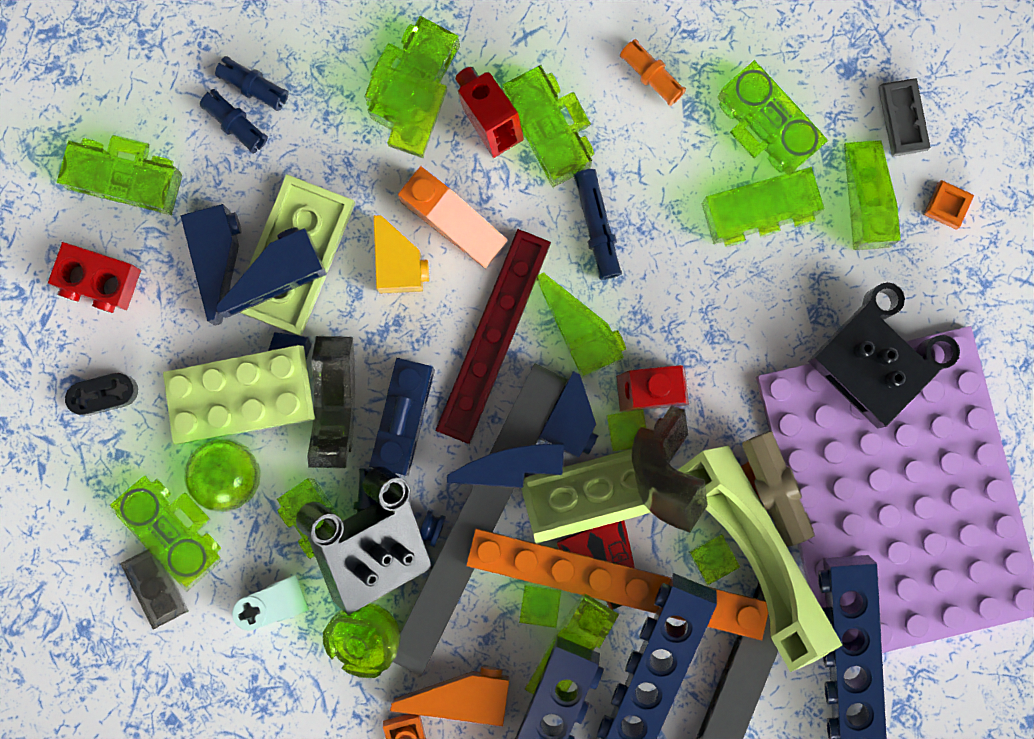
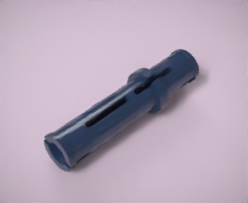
M596 169L579 171L573 176L578 188L590 240L587 241L590 250H593L599 279L606 280L622 275V270L614 245L617 243L615 234L611 233Z

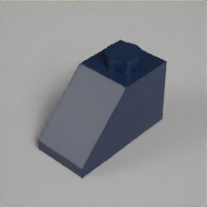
M573 371L539 439L548 444H564V452L580 458L582 452L590 454L599 435L593 433L596 422L581 376Z

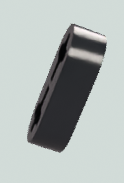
M113 373L73 384L66 392L65 403L72 413L91 416L132 404L138 395V385L131 376ZM117 381L128 386V390L123 392V399L121 400L116 395L106 396L105 392L115 389ZM82 390L87 394L98 395V398L87 401V408L76 403V399L81 397Z

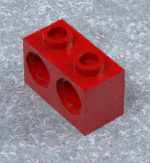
M62 242L48 284L59 288L58 296L79 302L80 297L83 296L94 300L92 307L114 313L115 307L127 311L141 269L132 264ZM82 266V278L78 282L72 283L70 280L72 270L75 267ZM116 277L118 280L117 289L113 293L106 295L104 291L106 281Z

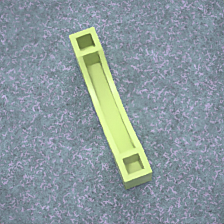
M729 445L702 451L679 468L678 471L695 502L707 510L725 527L750 562L766 600L771 638L789 671L792 672L813 663L841 647L840 639Z

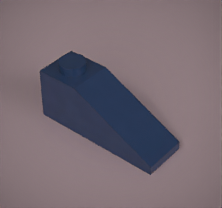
M224 204L180 215L207 322L215 326L222 324L223 316L218 314L216 306L230 290L239 248L237 235L242 233L236 212L231 213Z
M297 227L279 233L277 235L278 240L271 242L218 303L216 306L218 314L224 318L231 317L327 275L305 228L298 230Z

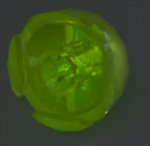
M215 439L203 443L191 453L185 465L184 481L190 496L198 505L210 511L229 512L248 503L254 497L260 485L261 474L259 464L251 453L252 451L247 446L230 439Z
M373 602L350 615H347L340 609L335 613L323 631V645L327 655L332 660L336 656L344 663L341 668L342 670L360 678H376L380 676L384 670L390 667L399 651L401 636L396 619L388 610Z

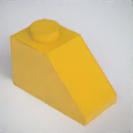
M373 215L376 289L380 294L423 292V282H429L428 260H422L420 250L381 215Z

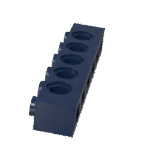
M869 555L823 558L824 570L818 571V584L820 592L825 593L826 607L821 608L842 643L841 647L823 657L825 668L829 667L830 681H825L824 684L826 702L828 705L832 704V718H827L828 738L887 739L877 563ZM855 591L856 598L853 603L847 606L840 605V599L844 593ZM858 629V635L855 640L848 643L842 642L843 634L847 630ZM853 666L860 667V672L855 678H844L847 669ZM856 703L862 704V709L859 713L852 716L846 715L847 709L851 705Z
M673 573L668 585L665 583L661 584L654 601V605L659 607L654 618L647 617L639 636L640 639L644 640L639 652L632 650L625 668V672L629 673L625 685L622 683L617 684L611 699V704L615 706L611 717L603 716L598 728L597 737L601 739H657L717 606L716 590ZM671 616H681L686 622L680 626H673L667 622V619ZM663 649L671 655L668 658L659 659L652 653ZM651 683L656 689L643 691L638 685ZM627 716H636L640 718L641 721L638 723H629L624 718Z
M557 636L515 739H575V736L570 735L574 723L582 724L589 707V702L585 701L589 688L596 690L604 668L599 666L600 653ZM568 679L577 685V689L572 692H564L557 684L562 680ZM555 714L563 722L557 726H550L543 718L546 715Z

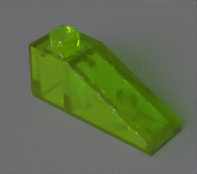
M882 141L845 143L844 152L853 250L890 248L901 241L898 206Z
M544 272L537 275V283L581 378L583 379L622 361L624 358L622 351L626 350V346L619 331L615 330L612 332L607 322Z

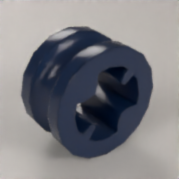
M428 510L420 530L422 540L429 541L430 546L434 548L439 539L446 516L435 517L433 511Z

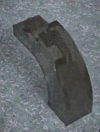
M316 336L311 360L314 380L315 419L313 420L307 455L308 468H346L348 454L352 449L355 413L353 337Z
M671 405L664 417L657 420L653 430L644 427L639 428L632 445V464L637 490L647 509L661 521L690 533L708 505L705 480L680 472L669 464L688 436L685 409Z

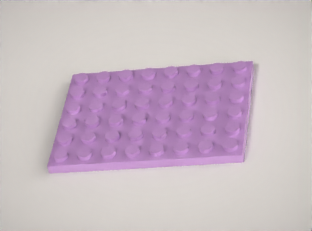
M971 326L906 341L917 351L919 345L927 339L939 335L950 336L959 345V359L953 366L941 370L887 427L877 429L811 364L756 377L769 431L773 432L786 466H790L802 494L800 500L815 533V537L798 544L807 583L820 606L826 607L825 593L820 592L818 584V571L824 570L823 558L869 555L877 563L882 653L1034 617V562ZM934 344L931 348L932 358L938 363H942L944 351L939 345ZM848 591L844 593L840 599V605L847 606L853 603L856 598V592ZM858 629L847 630L843 634L842 642L848 643L855 640L858 635Z

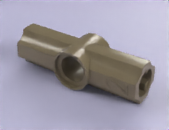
M769 431L742 442L743 450L756 477L754 482L766 511H770L778 533L786 547L800 544L815 537L808 514L800 500L802 494L790 466H786L773 432Z

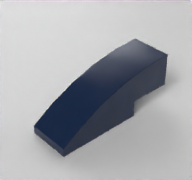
M534 444L491 453L469 462L448 474L447 483L523 488L525 473L562 475L564 444Z

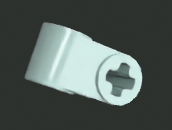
M295 575L243 597L234 605L232 616L233 621L239 628L250 631L276 621L280 622L308 611L309 608L298 578ZM247 602L250 603L251 607L258 606L260 609V613L255 616L256 622H254L252 617L245 618L243 611L248 609Z

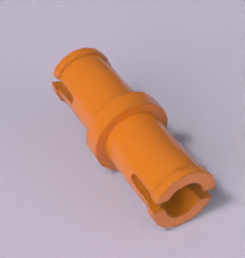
M637 39L629 42L623 48L620 57L641 76L640 81L645 86L650 85L669 106H672L673 103L675 104L683 96L686 88L682 87L664 69L665 63L661 59L656 61L639 44Z

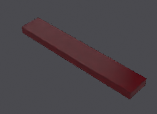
M517 229L435 431L470 445L550 248V241Z

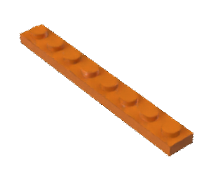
M477 528L475 529L466 565L655 614L659 607L654 605L657 592L662 583L668 585L671 579L668 576ZM709 587L716 590L717 606L707 627L758 640L763 639L768 618L766 601ZM671 616V618L686 621L681 616Z

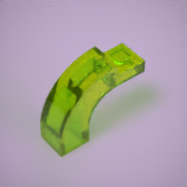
M584 593L560 625L524 689L534 694L557 636L591 650H594L596 647L600 648L619 614ZM565 679L557 685L562 691L567 692L573 681Z

